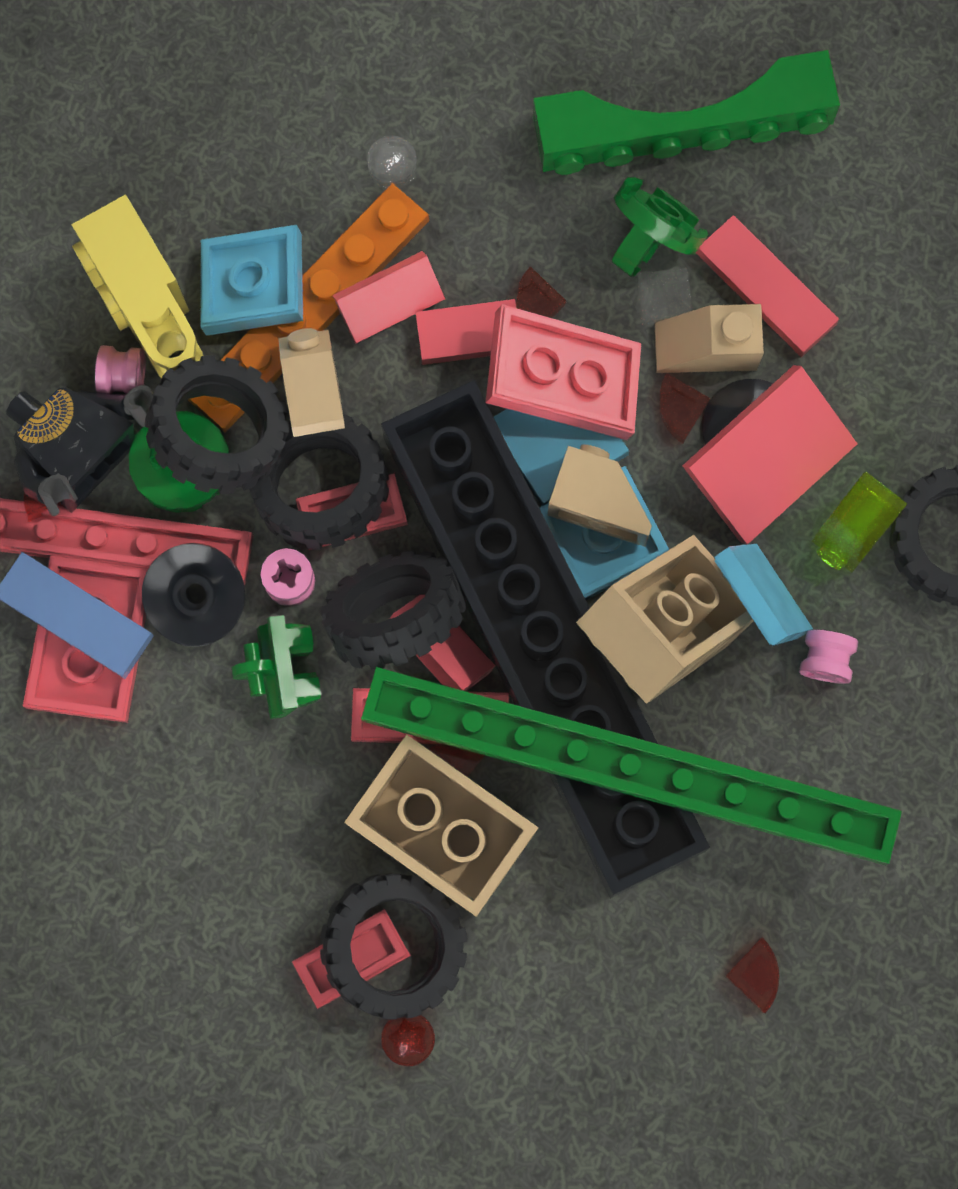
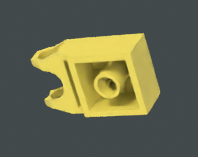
M124 195L71 224L80 240L72 245V248L89 279L99 292L119 330L122 331L130 327L160 379H162L167 370L172 368L175 371L179 363L191 358L192 360L200 361L201 356L204 355L197 344L190 324L184 314L189 312L177 280L128 197ZM183 351L179 356L169 358L173 353Z

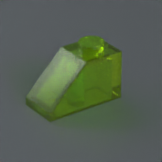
M865 471L813 538L812 542L819 547L817 554L831 567L837 570L845 567L853 573L906 507L907 503Z

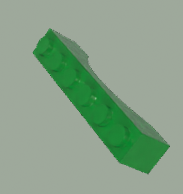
M824 50L781 57L762 77L743 91L716 104L690 111L657 113L632 110L603 101L584 90L533 98V121L543 172L555 170L557 174L568 175L579 172L584 168V165L604 162V165L609 167H616L631 162L633 157L653 154L654 158L665 159L678 155L682 152V149L702 146L703 150L714 151L727 147L734 140L750 138L752 142L762 143L777 138L780 133L799 130L800 134L803 135L816 134L824 131L829 125L834 123L840 102L829 51Z

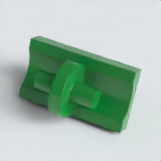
M284 615L268 617L267 624L257 628L259 644H244L245 662L232 666L231 670L233 679L248 680L251 697L267 695L270 719L286 717L297 708L315 703L321 698L319 677L316 672L293 674L291 657L308 656L313 652L311 626L293 623L285 624Z

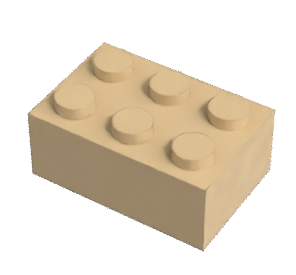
M692 535L611 585L576 622L589 637L592 644L605 655L623 676L627 685L646 704L724 650L754 621L714 560L716 559L695 535Z
M407 734L344 822L476 917L539 829Z

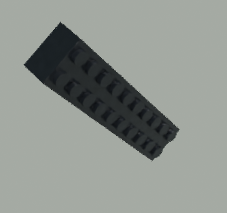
M475 380L381 423L384 441L440 555L448 561L449 566L453 569L463 593L466 607L514 705L658 744L623 676L605 655L592 644L586 633L576 623L589 610V606ZM548 773L610 899L706 852L710 848L693 812Z

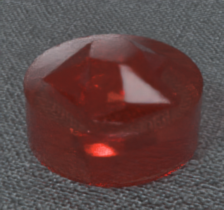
M422 1015L413 1018L390 1019L382 1031V1047L387 1057L394 1063L401 1066H415L425 1061L432 1053L435 1046V1032L431 1023Z

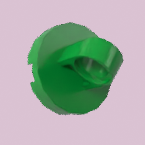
M627 177L613 198L617 207L635 225L615 252L612 263L633 278L641 270L638 265L642 261L647 263L661 244L686 255H695L708 236L706 229L700 228L698 232L694 229L699 221L697 216L664 190L657 187L651 195L639 189L643 184V180L636 177Z
M189 411L176 412L182 430L195 443L214 452L230 454V449L220 429L206 417ZM143 427L135 435L129 451V473L139 493L152 505L172 513L194 512L202 508L203 504L210 502L216 494H220L219 489L210 488L209 492H203L194 489L196 484L187 480L184 484L172 477L173 471L168 466L163 469L155 459L157 453L155 448H149L146 440L149 428Z

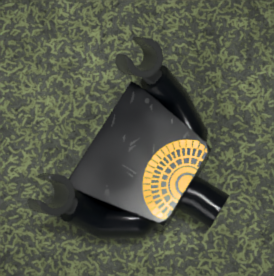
M140 385L124 395L89 391L76 393L66 387L58 388L44 404L40 403L26 391L16 395L10 402L6 415L21 426L14 435L17 450L14 465L25 495L44 504L51 516H56L60 513L56 505L58 502L72 513L129 453L135 438L133 423L129 420L135 419L140 426L145 427L146 410L150 406L153 396L152 390L146 385Z

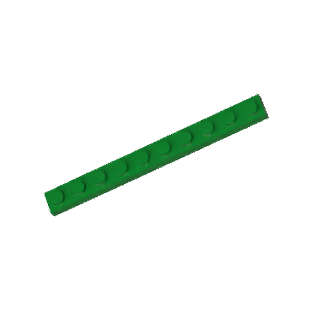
M378 667L375 669L361 717L363 722L885 866L890 863L902 814L901 810Z

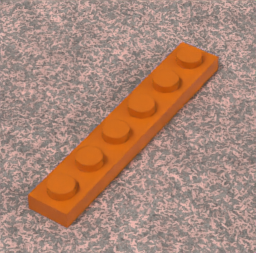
M392 183L303 274V321L250 329L220 361H225L226 357L240 361L239 366L246 369L251 366L262 373L260 378L266 383L269 381L274 383L282 374L278 338L288 337L291 332L304 328H312L317 331L325 330L340 314L332 295L381 272L429 222V214ZM200 396L188 399L224 433L245 413L239 406L223 398Z

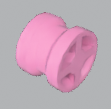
M101 345L98 350L95 368L96 392L106 394L124 392L127 394L134 387L144 385L146 371L144 349L130 348L127 352H119L113 346Z
M280 549L270 554L262 564V583L273 601L284 606H295L303 603L312 594L315 586V576L311 564L304 554L294 549Z
M807 631L805 643L809 647L807 658L801 662L799 673L811 679L830 683H850L853 671L849 667L850 656L857 652L858 640L832 631Z

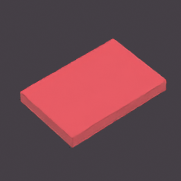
M502 304L495 311L486 403L628 440L635 433L641 343Z
M793 365L683 464L682 467L741 543L749 544L858 443L803 367Z
M50 555L49 569L144 628L146 613L142 602V585L148 569ZM37 625L23 707L32 710L128 723L138 661L126 679H124L42 626Z

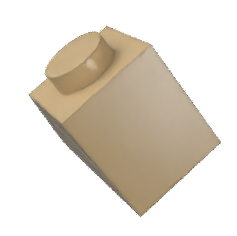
M761 304L709 305L655 322L656 373L757 371L764 354Z
M304 328L291 332L288 337L278 338L293 437L345 428L329 330L317 331L312 328Z
M581 445L580 449L568 446L549 501L548 516L645 547L652 525L618 461L609 459L610 454L595 446Z

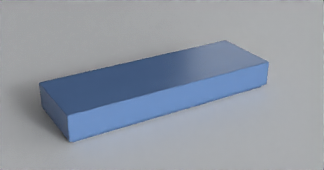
M21 552L0 583V601L126 679L154 637L145 628L24 552Z

